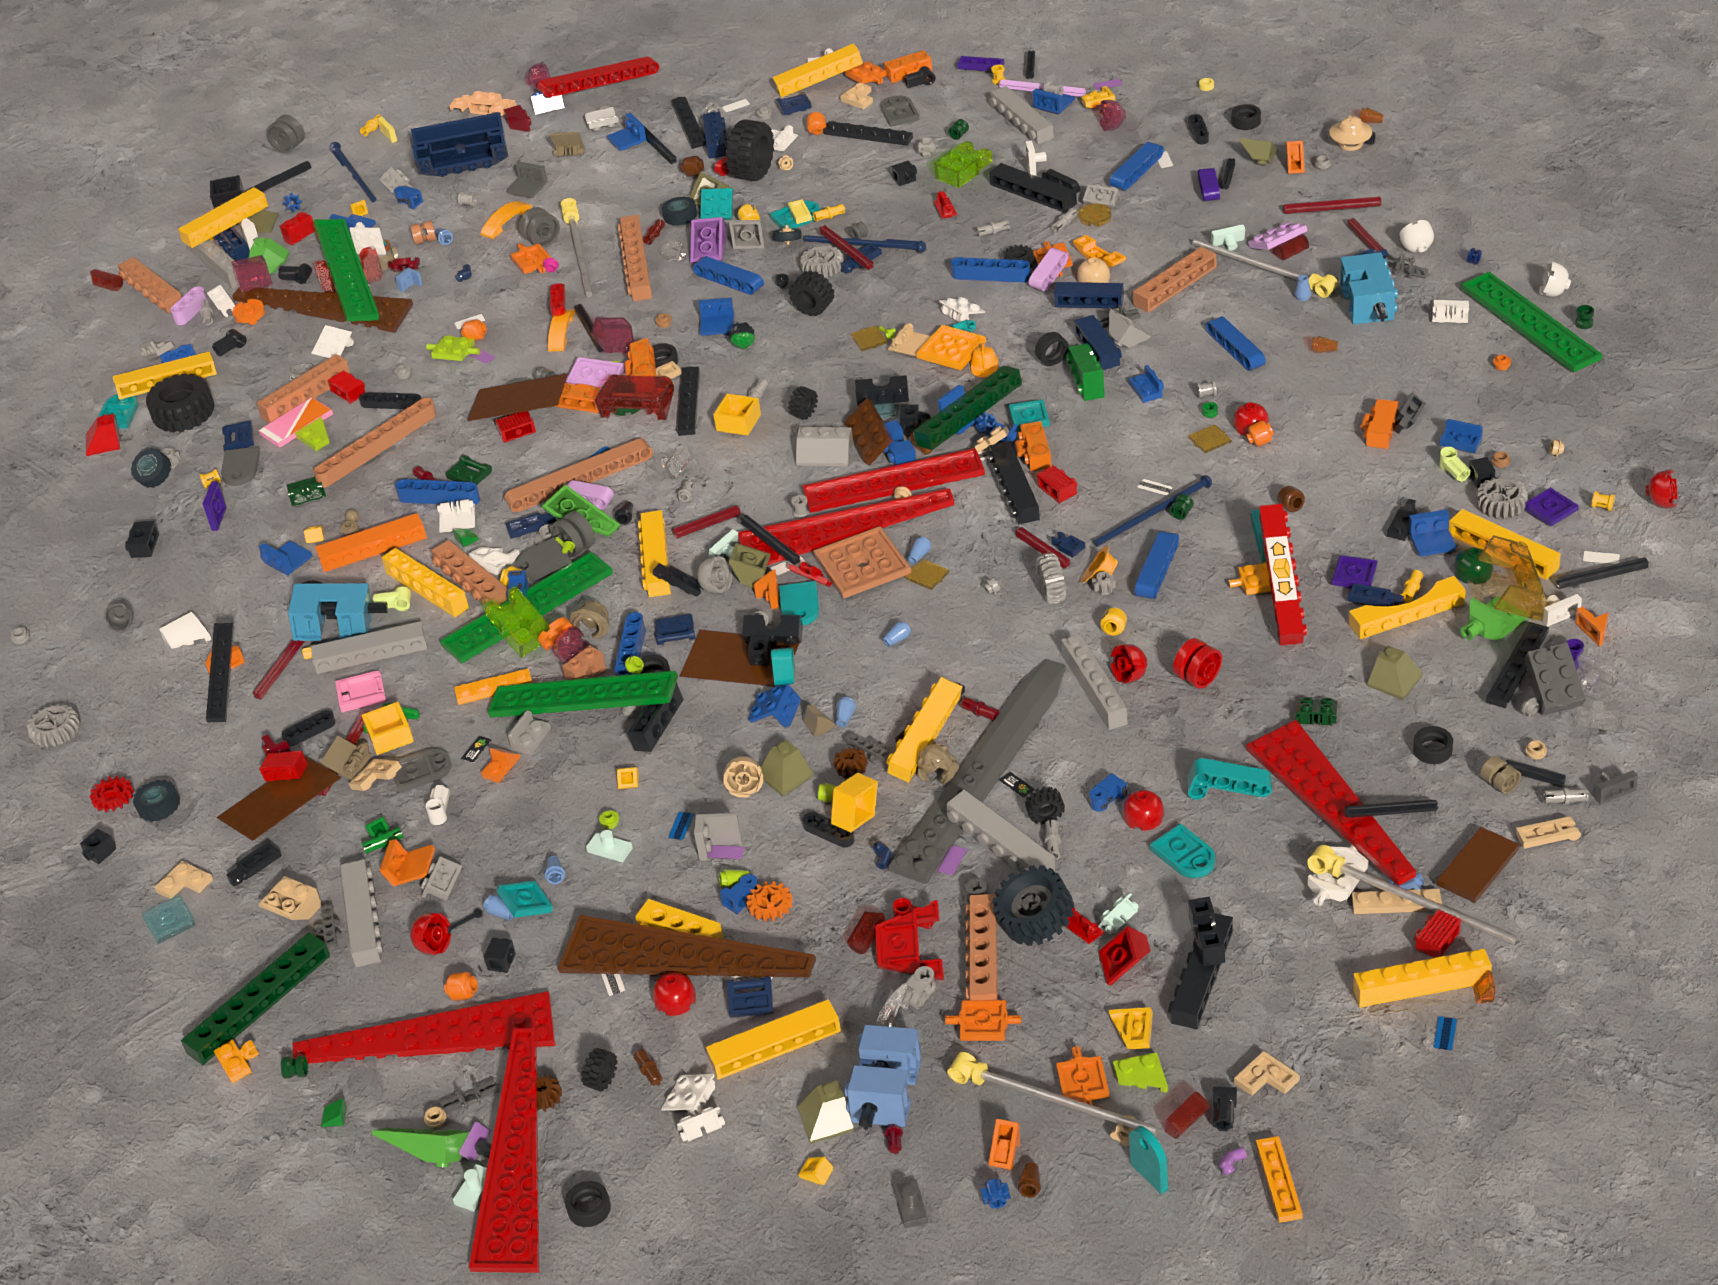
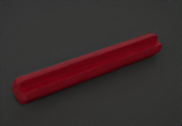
M1355 218L1347 220L1348 227L1370 249L1377 252L1384 250Z
M738 505L679 526L673 529V534L678 539L737 517L741 514Z
M1023 527L1016 529V536L1042 554L1054 553L1062 568L1070 566L1069 558Z

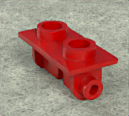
M939 191L934 204L941 218L956 216L957 213L949 197L947 198L944 191Z
M1071 908L1074 913L1072 918L1067 917L1070 922L1066 927L1068 930L1089 945L1104 934V931L1096 923H1092L1077 912L1075 908Z

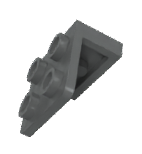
M518 161L515 164L518 178L507 189V193L532 198L548 182L545 166Z

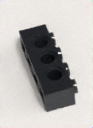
M677 682L670 703L645 705L627 734L634 751L652 752L684 700Z

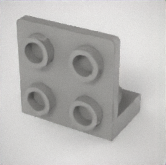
M737 813L696 815L694 835L700 861H708V853L712 852V845L742 844Z

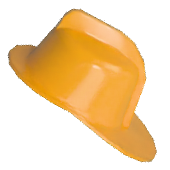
M982 343L981 347L973 351L971 371L976 377L987 378L998 370V357L993 348Z
M1107 545L1100 549L1093 562L1085 570L1080 578L1081 583L1086 582L1091 577L1096 578V574L1106 571L1112 575L1118 561L1109 553Z

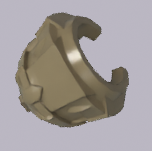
M586 601L580 608L571 612L570 622L577 634L581 632L579 628V621L581 620L589 629L599 628L597 633L593 634L594 639L601 638L607 634L609 615L605 605L600 604L598 601Z
M940 743L930 744L924 747L918 754V776L926 782L930 781L928 778L929 773L940 768L944 772L939 781L941 784H945L955 776L960 766L956 761L957 759L949 753V749Z

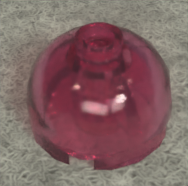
M544 62L534 64L529 69L528 76L526 77L528 85H531L538 92H540L537 88L539 81L551 78Z
M1115 100L1101 101L1099 114H1102V119H1100L1101 128L1103 131L1116 130L1126 118V111Z
M569 628L556 637L553 651L563 664L588 647L587 641L583 642L581 638L584 634L579 628Z

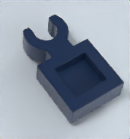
M1059 531L1058 538L1051 537V543L1054 546H1059L1061 552L1072 558L1085 549V542L1072 535L1067 538L1063 532Z

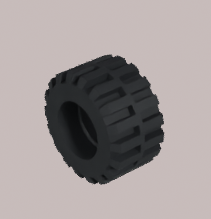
M812 270L803 272L789 288L790 300L793 301L792 304L799 311H802L803 314H808L809 316L822 314L833 301L835 292L832 289V284L829 283V280L824 275L818 274L816 271L812 272Z

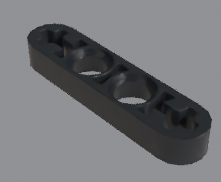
M366 392L359 396L361 407L377 409H407L421 400L419 394Z

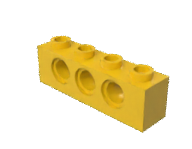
M651 899L645 902L635 916L638 925L723 938L720 923Z

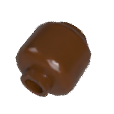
M698 156L686 157L681 164L682 173L685 172L687 177L699 176L700 172L704 171V162Z
M1285 486L1279 491L1277 502L1278 504H1283V509L1288 512H1297L1303 507L1305 496L1296 487Z

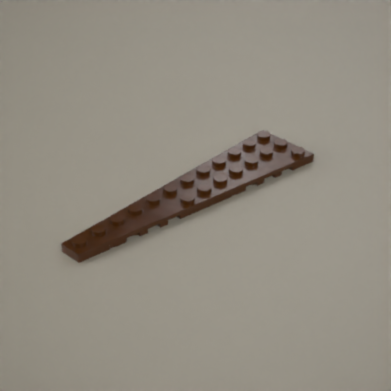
M239 286L232 295L233 300L248 303L247 300L257 299L264 306L270 305L273 309L280 307L288 312L295 310L298 314L346 322L338 295L335 293ZM373 296L379 313V320L350 321L353 325L360 323L368 328L375 326L378 327V330L396 333L413 306L412 299Z
M580 915L557 969L559 973L664 975L670 972H678L694 976L810 978L816 957L814 954Z

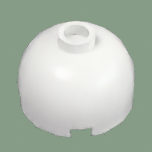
M1426 220L1417 221L1418 224L1414 225L1410 223L1401 230L1399 234L1400 241L1406 250L1415 253L1424 252L1433 243L1434 232L1430 223Z
M1552 261L1551 264L1547 265L1542 277L1544 286H1540L1539 289L1540 295L1555 297L1562 294L1564 289L1568 290L1571 280L1568 279V271L1563 265Z

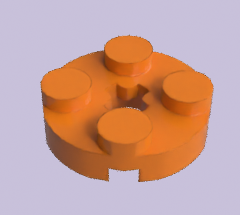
M257 299L247 300L248 303L243 304L240 302L236 304L232 312L237 323L254 325L266 313L263 303Z
M562 617L549 625L550 629L547 632L543 630L539 635L537 641L546 651L550 650L557 642L563 643L568 639L567 633L573 628V625L567 618Z

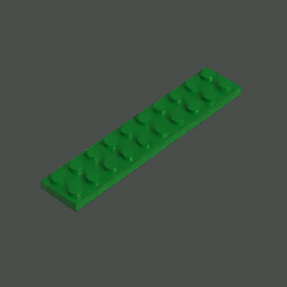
M314 219L313 226L346 321L379 320L378 310L345 219Z
M1491 272L1462 283L1463 291L1573 373L1602 360V353Z
M589 552L528 588L524 604L509 605L508 601L443 638L440 640V644L462 664L612 575L613 570L594 553Z
M676 671L498 686L488 714L490 718L521 716L527 710L531 711L532 714L670 703L678 674Z

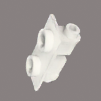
M709 1107L701 1111V1114L696 1117L687 1116L681 1119L680 1123L677 1124V1132L683 1131L680 1133L682 1141L687 1140V1142L703 1136L701 1127H704L707 1134L721 1129L722 1125H725V1121L722 1116L718 1117L720 1115V1107L715 1109Z

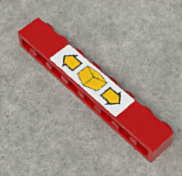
M1283 504L1259 506V520L1279 645L1302 644L1304 636H1307L1306 624H1302L1304 609L1299 606L1302 600L1301 592L1297 591L1296 586H1299L1298 575H1294L1296 561L1295 558H1291L1293 544L1292 542L1289 543L1288 538H1291L1290 527H1286L1288 513L1283 510Z

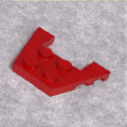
M938 900L930 902V905L923 908H915L913 912L904 916L899 915L875 925L878 968L913 975L919 967L928 966L934 971V979L944 980L943 960L920 961L918 924L940 921Z

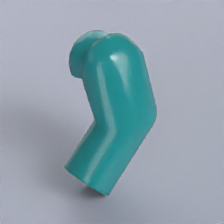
M964 320L952 324L951 327L972 332L976 329V322Z

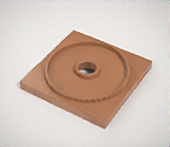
M881 526L813 551L814 557L843 599L911 574L910 566ZM860 563H867V564H868V565H866V566H864V567H858V566H857V565L860 564Z

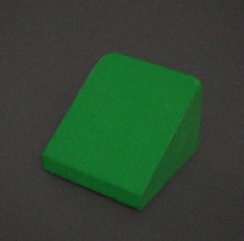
M453 529L455 539L463 548L479 540L470 529Z
M384 817L365 826V831L371 839L377 837L381 832L384 834L391 831Z
M339 1099L324 1107L322 1127L344 1126L347 1110L344 1099Z

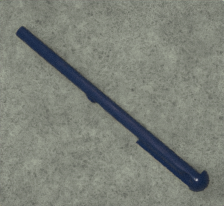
M332 142L330 144L331 152L342 166L345 165L349 172L353 174V179L357 181L371 202H375L377 200L341 151L340 143Z
M805 235L804 237L805 242L834 244L824 236ZM843 238L851 245L866 246L872 244L876 247L918 250L919 253H923L926 250V244L923 241L896 239L878 241Z
M1207 475L1201 476L1200 482L1193 484L1093 540L1094 545L1098 547L1175 503L1176 498L1180 494L1189 496L1202 487L1210 488L1212 479Z

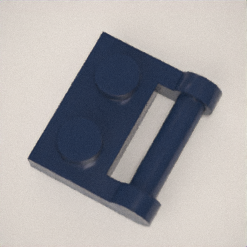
M805 92L784 99H776L777 107L783 115H791L792 113L812 108Z
M251 420L226 425L222 428L225 440L223 445L224 452L225 450L254 446ZM235 432V441L231 442V435Z
M692 614L655 620L658 645H664V642L688 638L690 640L696 639Z
M770 976L743 981L727 980L730 1018L774 1013ZM765 987L764 991L735 994V990Z

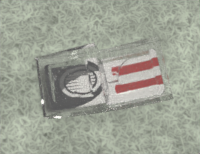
M907 984L901 985L884 1004L876 1021L887 1027H892L899 1007L907 1010L915 989Z

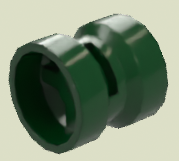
M958 119L948 129L949 136L954 140H959L969 130V125L965 120Z
M1589 305L1578 306L1576 309V327L1580 329L1591 328L1593 326L1594 308Z
M1180 494L1176 498L1175 503L1170 507L1171 515L1178 520L1185 519L1194 506L1193 499L1188 495Z
M300 1055L296 1058H291L290 1056L282 1057V1077L284 1079H289L293 1076H298L299 1078L307 1077V1057L305 1055Z

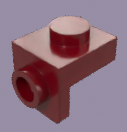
M268 734L261 737L263 742L261 749L265 756L268 753L291 752L286 740L275 745Z

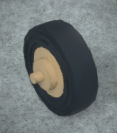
M785 225V228L773 231V239L786 242L787 245L791 241L802 238L801 229L788 228V225Z

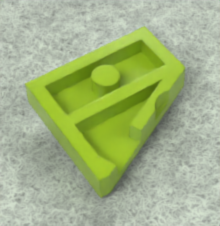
M322 417L295 433L298 440L315 451L330 443Z
M1157 1052L1113 1061V1068L1119 1085H1133L1142 1089H1147L1148 1086L1160 1088L1161 1092H1168V1085Z

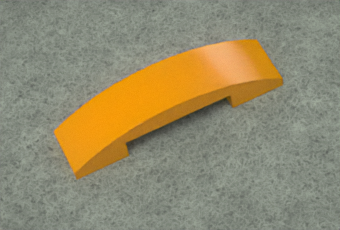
M521 201L505 204L488 219L480 232L481 235L494 239L502 232L503 224L516 214L523 215L532 208V205Z
M1088 235L1073 240L1075 247L1087 259H1101L1106 262L1108 267H1113L1126 260V256L1117 251L1109 253L1096 246V240Z
M566 309L564 315L553 316L549 330L548 351L565 350L567 343L566 333L570 321H573L575 309Z

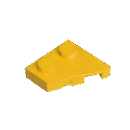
M1103 86L1101 92L1097 93L1095 90L1090 94L1082 96L1081 100L1086 108H1094L1096 105H1108L1114 102L1115 95L1107 86Z
M1151 1007L1109 1010L1110 1018L1127 1049L1150 1048L1153 1017Z

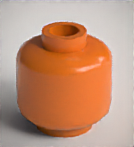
M813 112L806 119L807 129L811 134L819 135L823 133V128L827 126L826 118L822 113Z
M479 319L465 322L461 329L463 337L474 339V341L482 340L487 333L486 325Z
M1261 420L1248 427L1249 433L1246 434V437L1250 444L1254 443L1255 446L1260 447L1272 441L1274 432L1269 422L1265 423Z
M469 972L453 973L448 976L444 985L445 993L453 1001L471 999L478 990L477 979Z

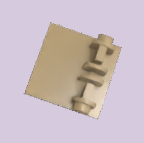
M907 323L897 333L896 337L892 339V344L888 350L917 357V351L931 336L913 332V325Z

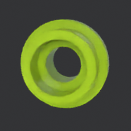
M629 657L625 661L626 669L630 673L640 674L642 672L644 664L639 657Z
M612 810L605 811L599 816V822L605 829H613L618 825L619 815Z

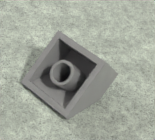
M762 220L729 221L733 249L765 248L767 233L765 223Z

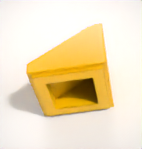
M365 200L350 205L351 215L363 216L368 214Z
M323 525L307 527L304 530L306 543L324 540Z
M637 767L617 769L618 789L638 787L639 770Z
M825 1157L808 1158L798 1176L802 1179L824 1185L833 1171V1166Z

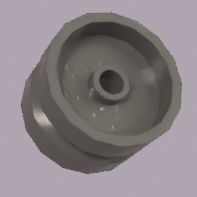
M281 115L266 129V136L276 150L281 153H289L304 140L305 132L302 125L294 117Z
M533 207L523 214L519 230L521 235L534 245L539 243L542 247H547L557 239L560 224L557 218L540 207Z
M571 511L563 519L552 524L550 528L552 538L561 535L564 542L571 541L575 544L573 553L568 550L571 558L583 552V549L592 546L596 540L591 525L577 511Z

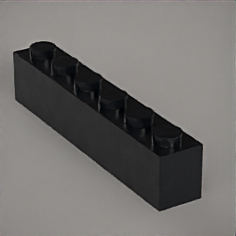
M1000 163L989 172L990 185L1066 213L1077 204L1076 190L1006 164Z
M1007 441L989 445L988 461L990 464L992 463L993 473L997 474L998 485H1001L1002 494L1006 496L1007 506L1011 507L1012 517L1016 518L1019 525L1040 520L1039 505L1011 442Z
M1215 913L1216 928L1221 931L1226 953L1233 934V917ZM1194 938L1193 952L1188 953L1187 968L1182 969L1181 984L1176 985L1175 1000L1170 1001L1168 1014H1171V1024L1198 1029L1221 964L1203 967Z

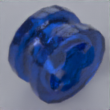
M1471 248L1468 253L1467 262L1478 264L1482 251L1479 249L1476 251L1475 248Z

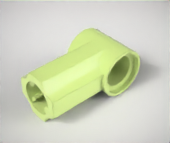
M1444 447L1441 450L1440 469L1448 471L1460 482L1465 481L1470 476L1471 470L1457 457V450L1452 447Z
M398 587L395 592L373 595L374 603H387L388 608L405 611L410 607L411 591L407 587Z

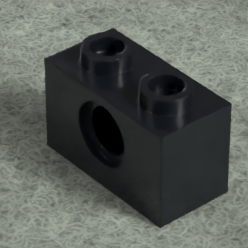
M155 521L133 523L132 529L129 531V538L125 542L126 551L129 552L131 558L152 557L159 536Z

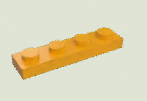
M529 668L456 686L454 689L458 705L494 696L498 686L532 683Z
M1279 1136L1256 1140L1257 1151L1278 1222L1302 1219L1301 1206Z

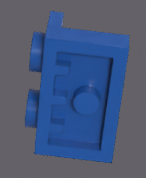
M191 344L182 345L173 351L163 353V355H160L161 363H166L196 354Z
M1148 365L1144 366L1145 374L1129 378V385L1143 403L1163 397L1162 390L1164 389V384Z

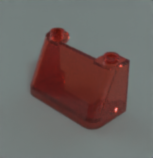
M373 245L365 247L359 254L360 263L366 280L370 284L379 281L383 276V271L376 248ZM326 261L312 262L322 292L337 293Z
M614 374L608 376L596 394L595 403L601 418H609L611 411L616 413L617 408L647 409L648 414L656 413L658 420H667L675 387L672 380L666 376Z

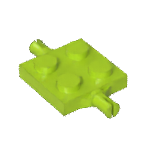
M447 335L438 344L427 343L426 345L427 350H433L431 356L435 359L463 361L470 354H480V348H473L475 345L474 339H468L467 337Z

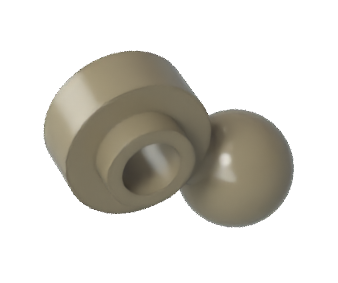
M356 510L347 511L345 514L346 522L340 527L344 537L360 531L357 524L359 513Z

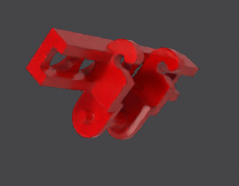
M802 562L800 568L789 564L787 568L793 573L827 587L832 585V582L823 577L824 574L819 568L815 566L810 567L806 562Z

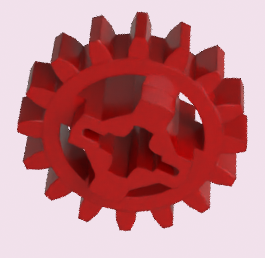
M116 775L114 779L110 776L106 781L101 779V783L95 784L96 789H91V795H89L93 807H97L98 811L104 809L105 812H108L109 809H112L114 812L117 807L122 809L123 804H129L128 799L133 798L132 793H134V790L129 780H126L125 777L120 779Z

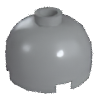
M721 556L712 557L700 564L697 579L703 590L712 594H719L729 590L732 583V573H729L728 567H730V564L725 558Z

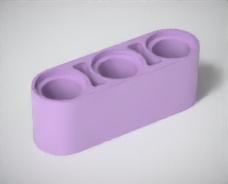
M1053 247L1050 248L1030 276L1029 286L1044 292L1047 291L1068 262V253Z
M197 286L192 288L170 308L176 325L186 324L202 309L201 301L203 299L207 300L203 287Z
M574 480L567 484V486L600 510H604L614 497L613 491L606 486Z

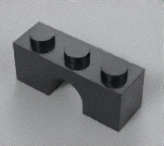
M907 375L890 377L889 383L884 386L874 385L873 379L855 380L857 406L863 403L866 398L872 400L874 405L909 402Z
M744 615L742 637L747 644H749L751 636H770L771 645H777V643H785L786 645L802 643L803 621L800 615H781V622L774 629L765 628L766 622L763 615Z
M1210 896L1188 900L1189 920L1203 967L1225 963V944L1220 929L1216 928L1215 912Z

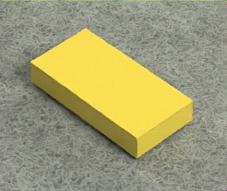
M382 116L377 118L380 131L392 143L396 142L397 138L394 128Z
M803 199L788 203V208L797 224L812 220Z

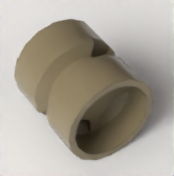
M1499 756L1489 758L1480 772L1481 778L1494 785L1503 794L1512 792L1521 779V773L1513 766L1508 765Z

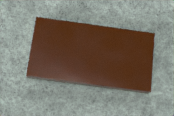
M868 398L844 422L846 427L852 429L853 441L864 462L868 465H871L893 441L872 400Z
M1480 827L1439 876L1437 886L1476 903L1519 850V844Z

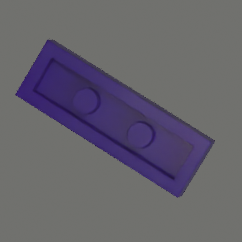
M961 56L957 63L958 69L991 71L992 66H1004L1005 64L1004 59Z

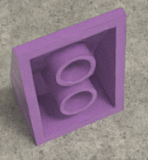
M723 217L691 220V264L697 263L704 256L719 261L723 260L727 238V226Z

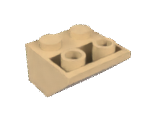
M285 876L259 903V907L291 920L310 919L322 906L316 888Z

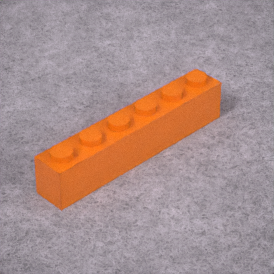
M418 513L315 546L323 571L327 572L393 550L394 548L426 539L427 537L423 523Z

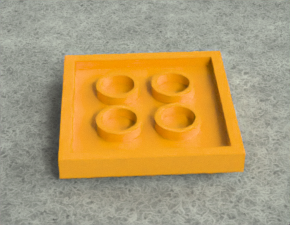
M941 325L917 351V358L956 370H962L972 359L973 351L981 347L982 343H986V337Z

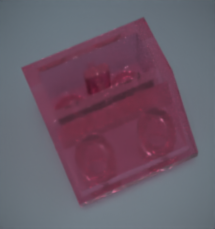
M263 255L231 262L235 281L241 291H251L253 288L258 287L265 288L272 284Z
M624 317L595 318L591 336L605 352L627 353L630 351L629 345L634 342L632 326Z

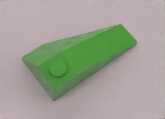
M271 238L255 239L250 250L242 286L260 288L268 280L267 277L271 273H275L279 265H283L290 254L289 251Z
M566 484L542 505L544 510L558 519H563L571 511H577L587 519L594 532L607 537L620 527L617 521Z
M380 1128L372 1130V1135L425 1162L436 1163V1167H449V1163L459 1161L462 1156L459 1154V1151L470 1131L462 1130L434 1131V1129L413 1130L412 1128Z

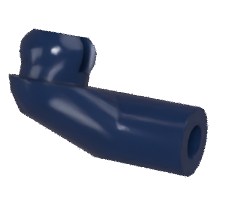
M465 264L463 270L456 274L455 278L457 281L462 282L471 278L470 265Z
M876 841L873 843L872 849L875 850V854L879 857L877 867L884 870L887 868L892 852L881 841Z

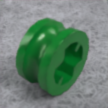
M1214 402L1204 403L1202 405L1203 416L1207 418L1217 416L1218 405Z

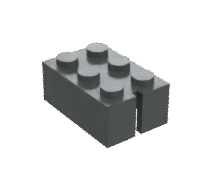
M1568 642L1550 646L1548 651L1545 647L1527 652L1524 660L1536 698L1540 704L1542 716L1583 705L1586 698Z

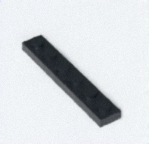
M677 97L671 100L691 148L706 146L705 138L686 97Z
M829 121L826 124V128H823L824 135L908 146L913 139V132L839 123L836 121Z
M699 366L682 368L678 436L696 434L700 379Z
M1529 622L1488 693L1486 703L1502 708L1507 707L1527 671L1524 660L1527 652L1540 649L1549 632V627Z
M214 623L206 710L207 722H226L234 634L233 623Z

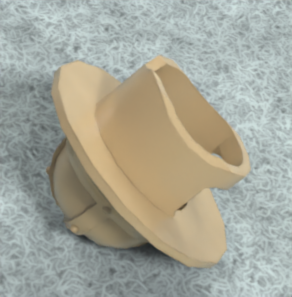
M1348 115L1341 122L1333 125L1329 130V134L1334 141L1338 142V145L1343 150L1354 151L1360 149L1363 142L1370 139L1372 128L1362 122L1361 119Z

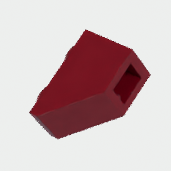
M521 105L503 109L506 123L510 129L531 131V119L527 116L526 110H523Z

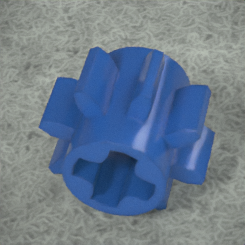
M290 193L289 197L285 195L284 199L286 201L282 205H285L286 211L291 210L293 213L295 208L297 210L301 208L298 205L302 203L298 198L299 195L295 196L293 193Z
M984 412L975 419L977 421L975 427L980 434L985 432L986 435H989L997 420L993 414L987 415Z
M1000 1179L988 1180L984 1184L985 1188L980 1189L984 1205L989 1204L993 1209L1005 1206L1007 1203L1006 1199L1011 1198L1008 1184H1002Z

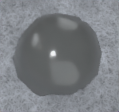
M115 602L106 608L104 619L109 629L117 632L125 631L133 620V613L127 604Z

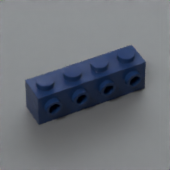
M715 111L703 114L708 158L726 156L728 140L724 117H721L720 112Z
M233 226L213 237L214 240L217 239L220 247L223 246L225 253H228L235 262L243 264L248 261L250 254L248 244Z
M1056 282L1054 292L1055 307H1110L1111 309L1118 308V305L1122 307L1124 286L1123 283Z
M1094 315L1074 320L1076 336L1082 344H1089L1093 355L1096 356V360L1100 363V367L1106 370L1120 366L1121 350L1115 346L1114 340L1110 339L1107 330L1103 329L1100 320H1097Z

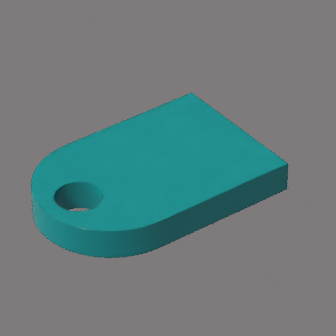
M804 200L812 220L799 224L795 222L788 206L769 213L770 219L781 229L785 228V225H788V228H798L813 222L812 213L820 211V206L814 201Z
M118 394L110 397L105 402L98 417L114 414L119 429H128L139 406L136 396L119 399Z
M816 581L779 586L782 615L804 616L801 618L803 626L812 623L818 618L819 601Z
M1179 824L1150 844V850L1182 876L1200 878L1209 874L1215 867L1214 850L1182 824ZM1200 863H1203V864H1205L1206 866H1204V867H1198V866H1196V865H1197V864H1200Z
M1137 1126L1129 1133L1131 1166L1160 1194H1163L1168 1190L1166 1154L1157 1138L1147 1128Z

